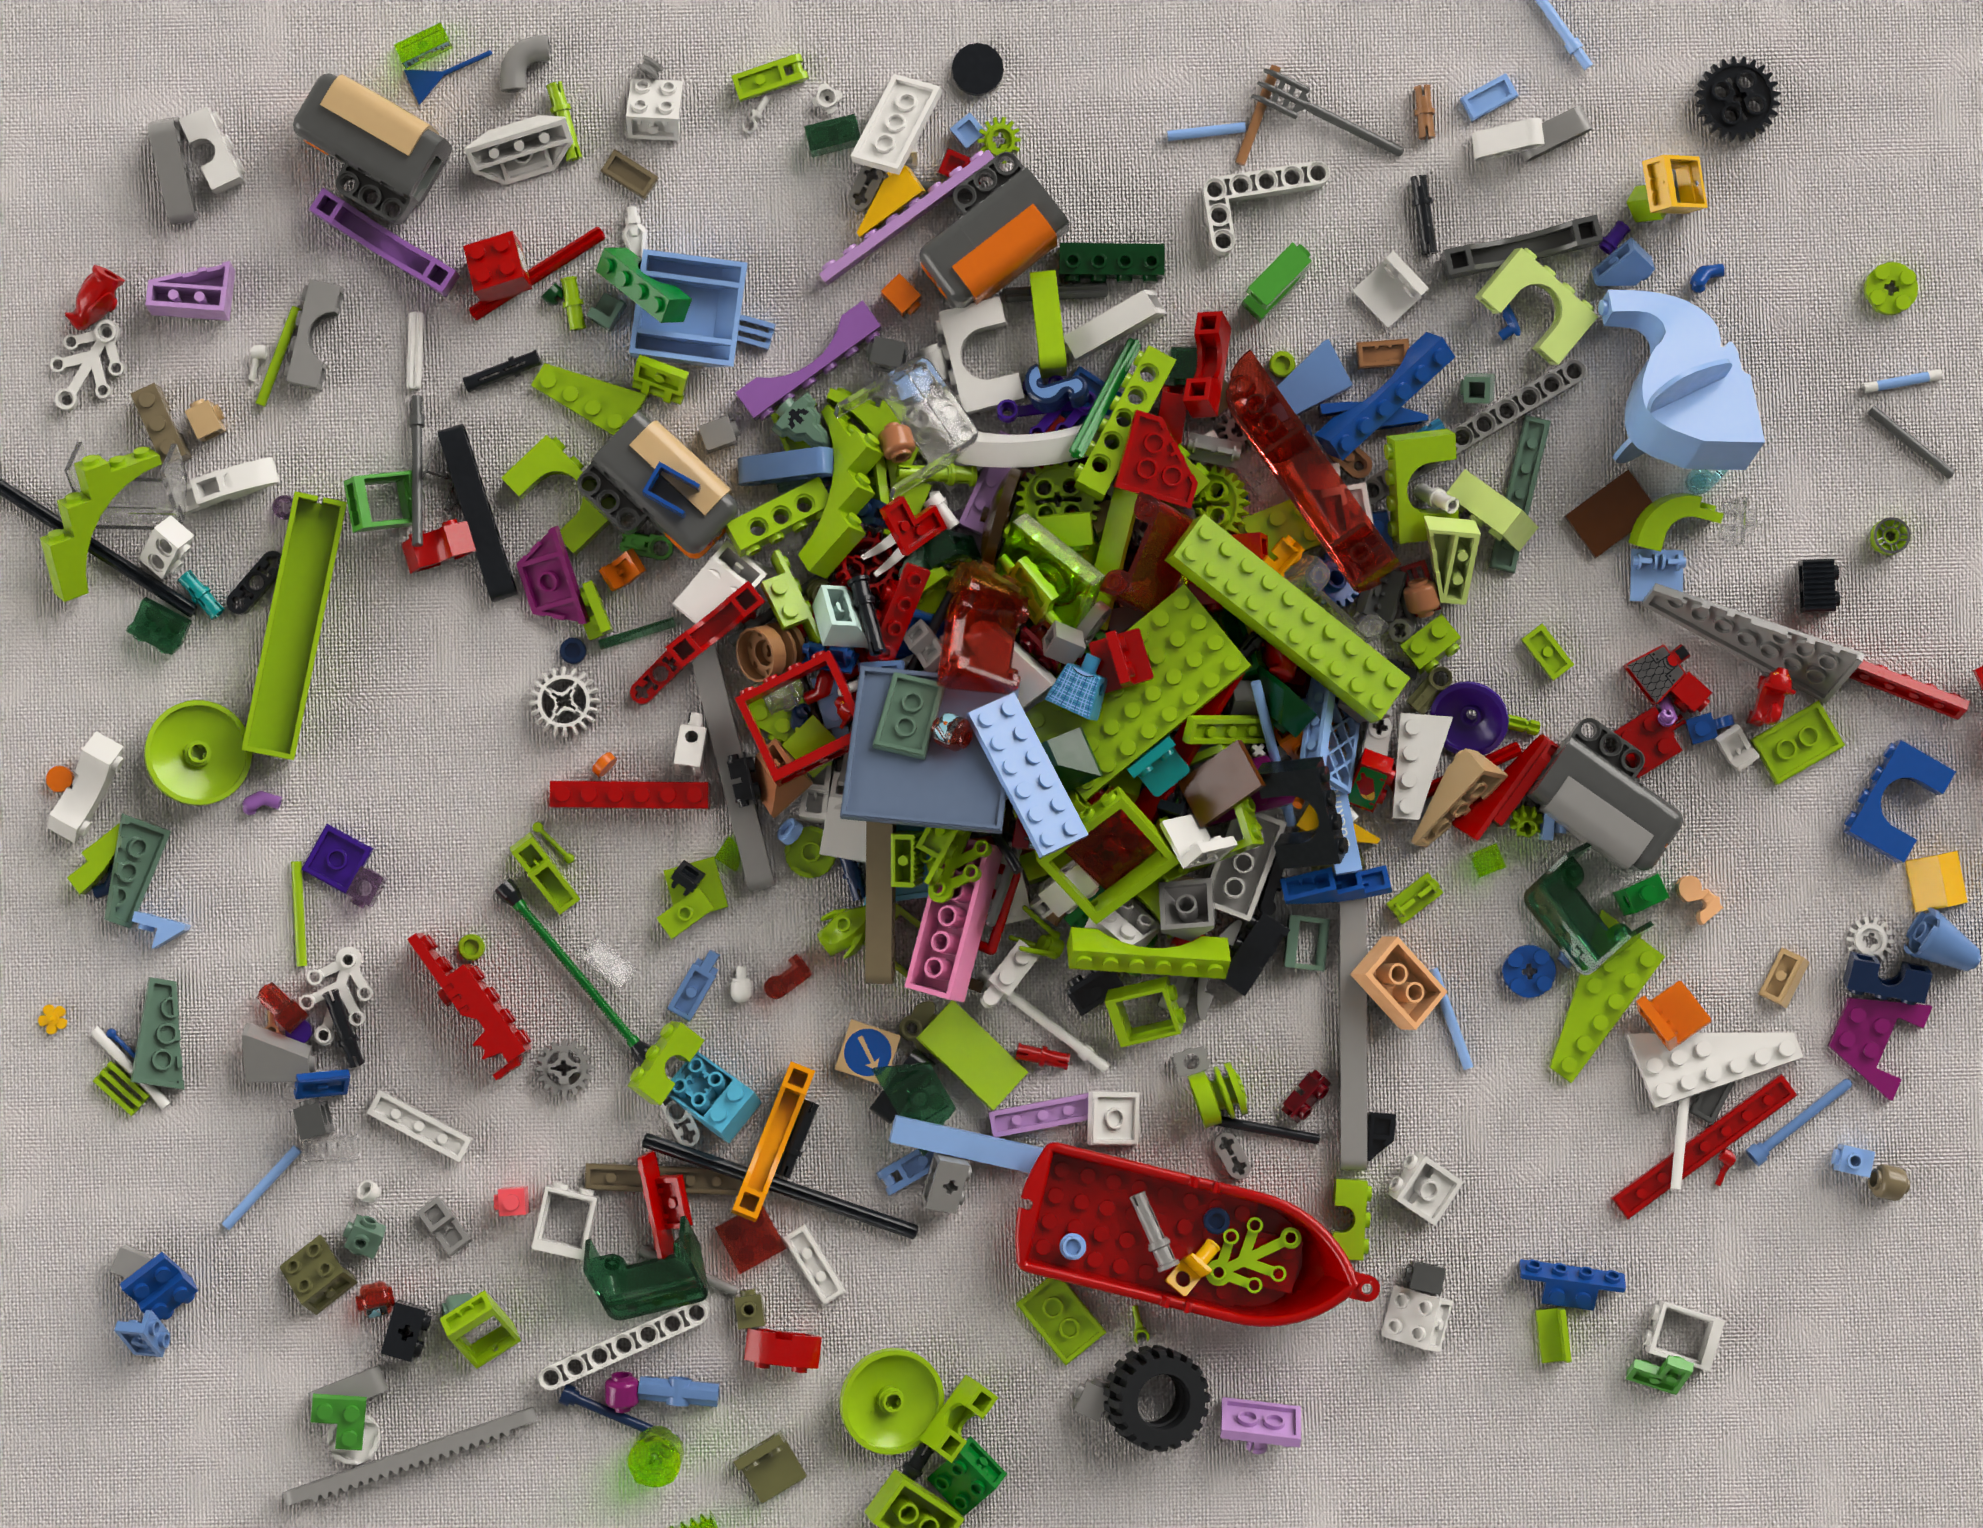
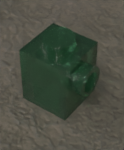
M1171 347L1170 356L1176 359V362L1169 374L1168 382H1174V386L1185 387L1186 379L1193 378L1196 373L1197 348Z

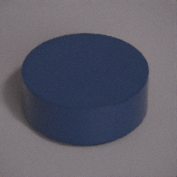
M568 638L561 644L560 655L569 664H579L585 659L587 648L580 639Z
M1213 1207L1205 1212L1203 1224L1210 1233L1222 1234L1230 1225V1217L1224 1209Z

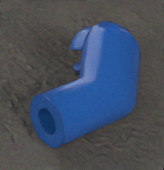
M1715 264L1699 267L1690 279L1691 290L1695 293H1702L1706 289L1705 285L1710 278L1724 277V265Z

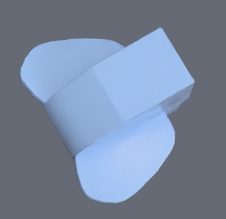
M1608 289L1598 305V312L1602 316L1604 326L1631 328L1639 331L1647 339L1651 354L1633 382L1628 396L1624 415L1625 428L1629 438L1613 455L1615 462L1626 463L1647 453L1652 457L1684 469L1746 470L1765 443L1751 375L1742 370L1739 354L1733 342L1730 341L1725 347H1721V338L1715 322L1702 309L1686 300L1650 291Z

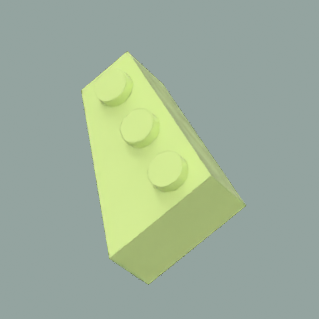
M1464 469L1446 492L1447 495L1459 500L1458 511L1461 514L1466 511L1470 514L1469 519L1475 520L1477 526H1486L1489 529L1488 533L1498 541L1503 539L1518 552H1520L1539 528L1522 509L1466 469Z
M1424 516L1433 578L1437 586L1440 603L1466 605L1481 535L1475 520Z

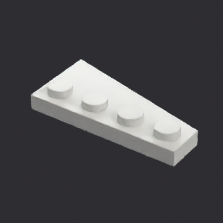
M1399 713L1392 818L1419 820L1453 717Z

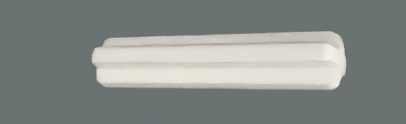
M422 312L409 313L406 386L409 389L421 388L424 315Z

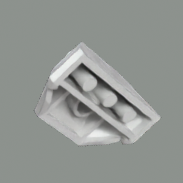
M537 115L487 131L466 146L465 152L474 174L482 175L490 180L508 185L556 170L568 148L571 147L573 139L565 117Z

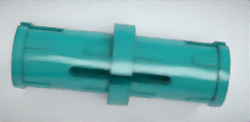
M191 570L185 572L178 579V582L192 596V601L195 604L198 603L211 620L216 619L225 611V608L210 593L211 589L208 586L205 587Z

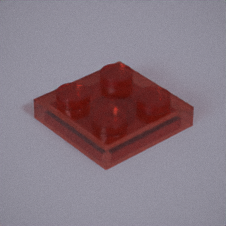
M762 1205L756 1222L736 1215L715 1227L740 1274L787 1248L764 1205Z

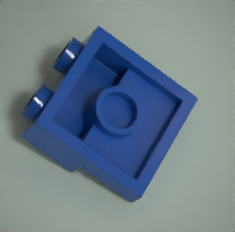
M163 1252L159 1253L120 1283L122 1291L138 1303L140 1310L144 1314L146 1310H152L159 1320L169 1319L173 1315L174 1309L182 1303H190L194 1299L195 1293L198 1292L193 1278Z

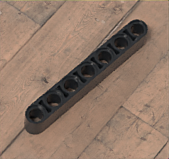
M462 423L438 431L442 450L465 521L468 522L476 548L475 553L492 602L518 595L466 429Z

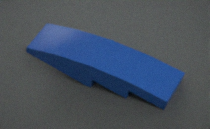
M1361 402L1320 404L1318 406L1319 418L1340 415ZM1401 407L1377 430L1425 424L1429 420L1428 415Z
M1386 865L1338 876L1335 875L1332 867L1280 879L1285 904L1341 902L1392 893Z

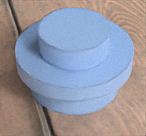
M1077 1233L1066 1234L1060 1241V1252L1069 1260L1079 1259L1086 1251V1242Z

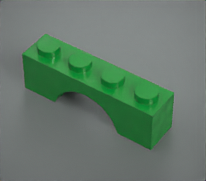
M628 248L603 249L596 269L597 273L660 323L684 322L692 298L676 286L661 283L645 275L640 270L642 259Z

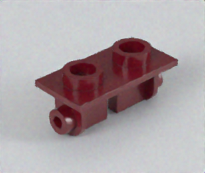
M1315 1069L1312 1073L1308 1072L1298 1085L1304 1091L1303 1095L1301 1096L1294 1090L1282 1103L1284 1106L1281 1110L1298 1124L1300 1120H1305L1312 1112L1311 1107L1316 1101L1323 1099L1327 1095L1331 1083Z

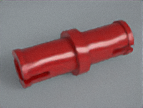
M1018 1043V1050H1016L1015 1055L1016 1060L1020 1059L1038 1063L1040 1067L1048 1065L1067 1070L1070 1053L1048 1050L1047 1046L1039 1048Z

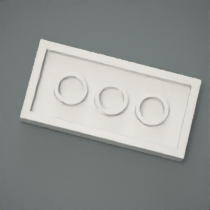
M893 74L851 154L852 162L900 175L942 94L941 87Z

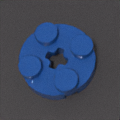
M1523 945L1515 948L1507 956L1502 966L1504 983L1512 992L1526 998L1538 997L1552 987L1556 976L1555 963L1549 953L1534 945ZM1526 964H1531V967L1536 969V973L1532 974L1531 979H1528L1527 975H1522V969H1526Z

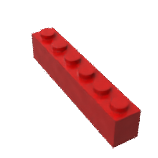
M550 781L549 807L710 810L711 783Z

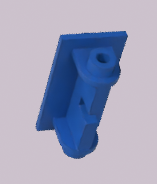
M813 641L804 643L802 646V652L806 654L802 664L811 660L813 654L822 650L825 652L830 650L842 673L845 674L852 673L860 656L859 653H855L850 647L830 646L828 649L826 646L814 643ZM828 665L820 668V670L830 671Z

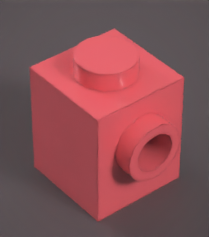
M528 1186L498 1189V1194L494 1195V1209L499 1210V1216L526 1215L529 1213Z

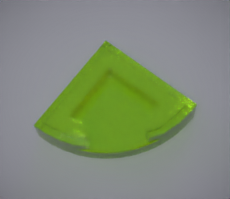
M728 836L714 858L735 872L739 869L741 858L737 843Z

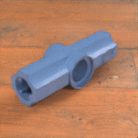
M640 1376L638 1399L666 1402L667 1405L689 1406L691 1404L717 1407L720 1383L692 1381L691 1378L676 1376L668 1378Z

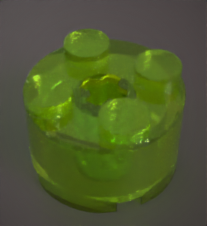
M653 1426L642 1431L634 1440L628 1455V1467L635 1482L655 1488L672 1483L678 1475L683 1462V1443L679 1437L666 1427Z

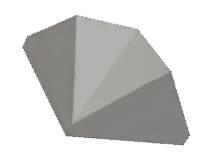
M1212 878L1159 882L1161 933L1191 942L1215 928L1216 913Z

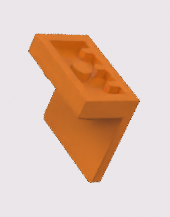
M1682 981L1676 982L1650 1001L1645 995L1636 1001L1638 1012L1669 1051L1711 1023V1017Z

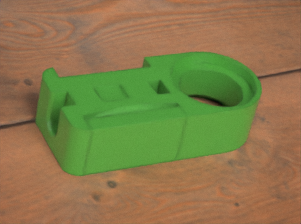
M637 532L631 535L622 533L623 538L619 546L623 553L633 548L637 556L660 561L669 559L674 551L673 544L666 537L650 534L649 537V535ZM659 541H665L669 546L667 554L659 556L654 552V546Z

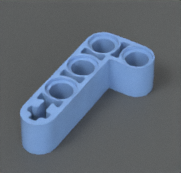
M812 447L740 457L737 459L738 485L759 486L820 477L823 481H832L834 466L833 448Z

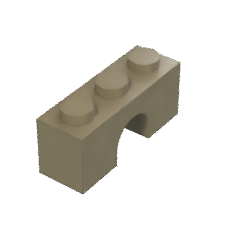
M152 383L130 393L154 448L160 455L162 465L172 468L193 458L183 435L178 431L171 418V409L161 387Z

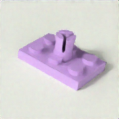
M1222 1397L1220 1438L1232 1441H1247V1450L1250 1452L1253 1449L1254 1454L1265 1453L1267 1451V1444L1300 1448L1301 1406Z

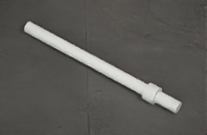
M984 969L978 977L986 983L992 974ZM1013 991L1007 999L1076 1051L1078 1053L1077 1056L1084 1062L1089 1061L1103 1073L1106 1071L1110 1064L1094 1053L1095 1049L1090 1045L1081 1043Z

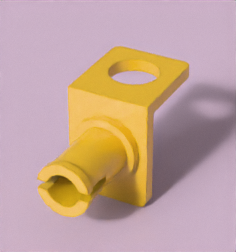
M1207 1239L1196 1254L1191 1253L1183 1257L1165 1281L1182 1297L1187 1296L1202 1277L1212 1272V1269L1207 1265L1217 1252L1221 1250L1219 1245L1213 1240ZM1181 1271L1187 1273L1190 1278L1189 1284L1185 1287L1178 1285L1176 1282V1275Z

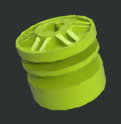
M1230 1061L1223 1063L1225 1076L1221 1075L1218 1066L1213 1067L1214 1080L1210 1081L1204 1071L1187 1076L1196 1106L1206 1129L1222 1123L1221 1111L1226 1109L1231 1119L1236 1118L1233 1106L1236 1105L1242 1116L1248 1114L1245 1089L1239 1074L1234 1070Z

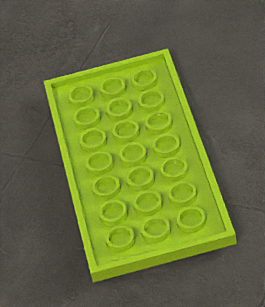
M1185 584L1127 630L1140 629L1154 679L1104 694L1097 721L1086 719L1047 700L1037 703L1025 713L1040 743L1082 727L1103 776L1076 788L1085 801H1088L1184 723L1188 715L1195 714L1252 667Z

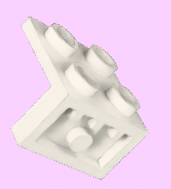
M631 79L626 112L627 138L680 141L679 115L683 90L682 81Z
M1392 251L1372 273L1354 288L1353 293L1386 328H1389L1422 298L1429 288Z
M1194 814L1163 820L1159 824L1183 869L1220 861L1238 845L1234 836L1224 838L1216 836L1211 839L1206 828L1200 827Z
M1394 1285L1381 1335L1424 1350L1440 1352L1453 1300L1431 1296Z

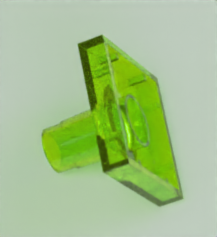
M1026 512L1012 522L1000 557L1006 553L1016 565L1019 559L1027 556L1031 562L1037 565L1043 577L1055 587L1056 592L1059 594L1058 599L1053 605V611L1063 621V624L1075 629L1079 626L1090 609L1095 605L1105 579V575L1094 567L1099 546L1095 541L1092 545H1088L1089 549L1074 551L1073 547L1067 546ZM999 562L988 589L990 594L996 599L1010 595L1003 586L1007 580V571Z

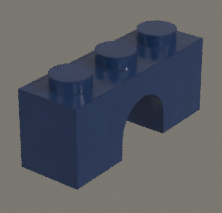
M1850 951L1843 982L1851 993L1857 995H1864L1865 993L1875 994V997L1883 1000L1897 998L1909 1005H1916V1003L1925 1004L1933 975L1928 966L1902 961L1900 971L1896 976L1882 978L1878 976L1880 962L1876 956Z

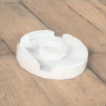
M366 1413L362 1451L335 1449L337 1424H332L328 1430L327 1442L332 1451L331 1453L344 1464L357 1465L364 1463L372 1458L380 1447L381 1433L379 1426Z

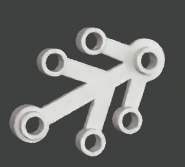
M105 319L97 323L94 331L65 336L63 344L70 351L78 350L81 344L95 343L90 351L64 358L54 357L50 361V367L56 373H64L67 368L82 364L68 389H61L57 392L55 403L59 408L70 411L77 406V394L91 371L96 383V395L101 399H108L112 396L113 390L107 384L100 355L106 348L110 360L109 372L115 377H121L125 374L126 367L120 361L116 342L121 335L120 327L116 322ZM111 329L112 335L108 338L104 337V331ZM71 338L76 339V344L73 347L68 346V341ZM57 361L63 362L61 369H55ZM116 364L121 365V371L118 373L113 372V367ZM105 386L108 388V392L102 396L100 395V389ZM67 396L72 397V402L69 405L64 404V399Z
M344 947L337 953L336 961L319 970H310L307 974V981L312 985L321 984L325 977L339 971L336 982L311 995L301 996L299 999L300 1008L303 1010L313 1009L317 1003L324 1000L322 994L329 991L331 999L334 1001L331 990L339 989L340 997L350 1014L349 1022L353 1026L363 1025L366 1021V1015L359 1009L347 986L349 976L351 975L358 987L357 996L360 1000L368 1001L374 996L373 988L367 984L360 970L362 955L359 950L354 947ZM346 955L352 956V964H345L344 958ZM317 972L320 975L318 982L311 980L312 973ZM363 988L369 989V997H362L361 991ZM309 997L312 1004L310 1007L303 1005L304 998ZM328 1008L323 1024L317 1027L314 1032V1039L321 1046L331 1045L337 1036ZM355 1013H359L362 1016L360 1023L353 1021ZM323 1030L329 1034L328 1039L325 1041L320 1038V1033Z

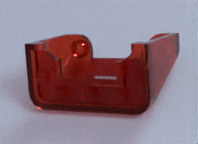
M1139 492L1134 505V513L1139 520L1148 523L1147 529L1129 572L1118 569L1111 570L1104 577L1099 591L1115 603L1147 615L1176 591L1182 574L1167 563L1165 559L1190 526L1193 519L1157 498Z
M970 577L952 597L948 606L937 685L952 690L1008 695L1016 691L1020 685L1021 677L1018 675L1017 669L1011 668L1016 629L1028 620L1030 609L1027 608L1029 597Z

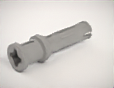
M1145 1191L1129 1197L1150 1243L1148 1244V1250L1153 1252L1159 1266L1157 1268L1158 1272L1178 1265L1180 1261L1175 1259L1169 1245L1171 1241L1164 1237Z

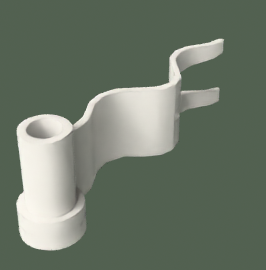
M938 492L923 505L925 508L930 505H936L947 526L945 530L949 532L959 525L960 522L944 503L946 500L943 495ZM889 534L878 545L861 555L860 557L863 561L895 545L896 542L892 534ZM897 548L873 574L878 577L898 563L905 555H902L899 548Z

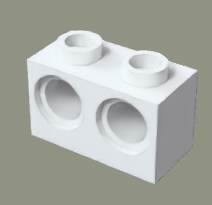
M170 515L154 527L139 560L161 579L170 573L174 575L183 566L182 559L191 551L192 547L189 545L194 535Z

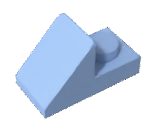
M134 911L132 922L139 923V929L154 932V929L157 928L152 949H158L190 930L191 926L141 911Z

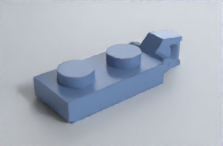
M710 950L704 961L698 958L692 964L670 1002L668 1010L691 1022L716 978L718 969L714 965L720 954Z

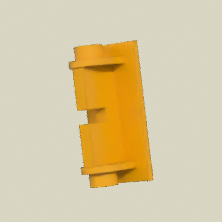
M1288 534L1286 538L1282 537L1271 550L1277 558L1273 560L1266 555L1263 561L1284 577L1287 569L1301 559L1305 549Z

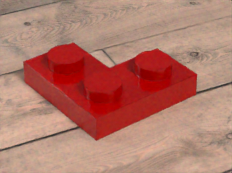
M898 496L879 509L900 552L905 556H908L947 528L936 505H930L914 516L904 496Z

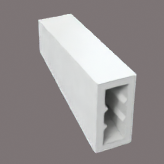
M1142 290L1064 335L1066 341L1064 343L1065 350L1070 357L1074 356L1075 359L1082 360L1167 313L1155 291Z
M982 621L975 624L971 628L972 632L964 638L988 676L991 678L1020 680L1018 700L1025 713L1037 703L1045 700L1046 695L1057 679L996 623Z

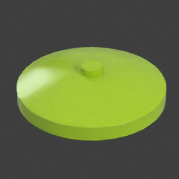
M191 700L176 704L163 712L148 732L144 747V759L148 774L162 793L179 803L193 806L217 803L234 793L243 783L249 772L252 752L241 750L246 728L233 712L217 703L205 700Z
M903 1348L877 1350L862 1358L848 1373L840 1393L841 1418L846 1430L853 1439L872 1452L894 1455L910 1451L918 1447L920 1443H923L919 1439L944 1406V1390L941 1379L935 1368L926 1359L913 1351Z

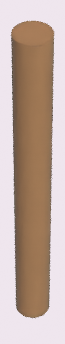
M1271 65L1270 70L1280 72L1281 68ZM1268 74L1265 83L1275 86L1277 79ZM1262 88L1260 96L1270 99L1272 92ZM1259 101L1256 104L1235 163L1242 166L1246 164L1267 105Z

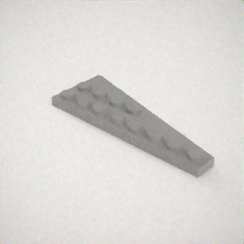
M1657 583L1648 592L1642 603L1644 607L1769 674L1778 667L1788 669L1793 687L1825 704L1858 668L1865 654Z

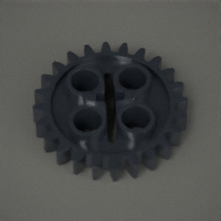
M1735 56L1731 57L1729 64L1725 59H1722L1719 62L1720 68L1713 64L1710 67L1712 73L1706 71L1702 75L1706 81L1700 80L1697 84L1703 89L1696 91L1694 95L1701 98V100L1694 104L1695 107H1702L1697 117L1705 116L1706 120L1702 125L1711 124V134L1719 130V139H1722L1725 134H1729V142H1732L1736 135H1738L1740 142H1743L1747 134L1752 140L1756 137L1755 130L1759 134H1763L1765 131L1764 126L1770 127L1772 125L1769 117L1775 118L1778 115L1772 109L1778 108L1781 104L1774 100V98L1781 94L1779 91H1773L1778 82H1770L1768 79L1773 73L1764 74V64L1756 68L1755 59L1750 64H1746L1745 56L1741 58L1739 63H1737ZM1740 77H1746L1750 81L1749 88H1744L1740 85ZM1728 78L1732 79V85L1728 82ZM1715 87L1724 88L1726 97L1717 96ZM1734 96L1737 98L1741 97L1742 101H1733L1732 98ZM1749 101H1756L1760 105V111H1752L1749 108ZM1725 111L1734 112L1736 121H1728L1725 118ZM1743 113L1747 117V120L1743 119Z

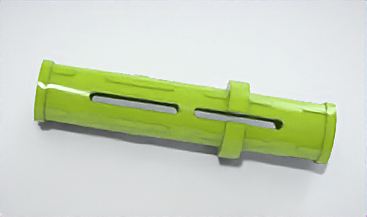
M562 81L549 83L546 85V89L551 101V114L566 118L573 139L571 147L568 148L565 154L566 161L579 160L583 157L571 119L570 103H567Z

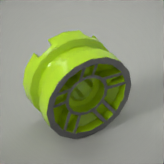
M1889 517L1877 522L1870 531L1869 540L1871 546L1882 555L1890 556L1899 553L1907 547L1910 541L1909 527L1899 518ZM1887 532L1895 534L1892 541L1886 539Z

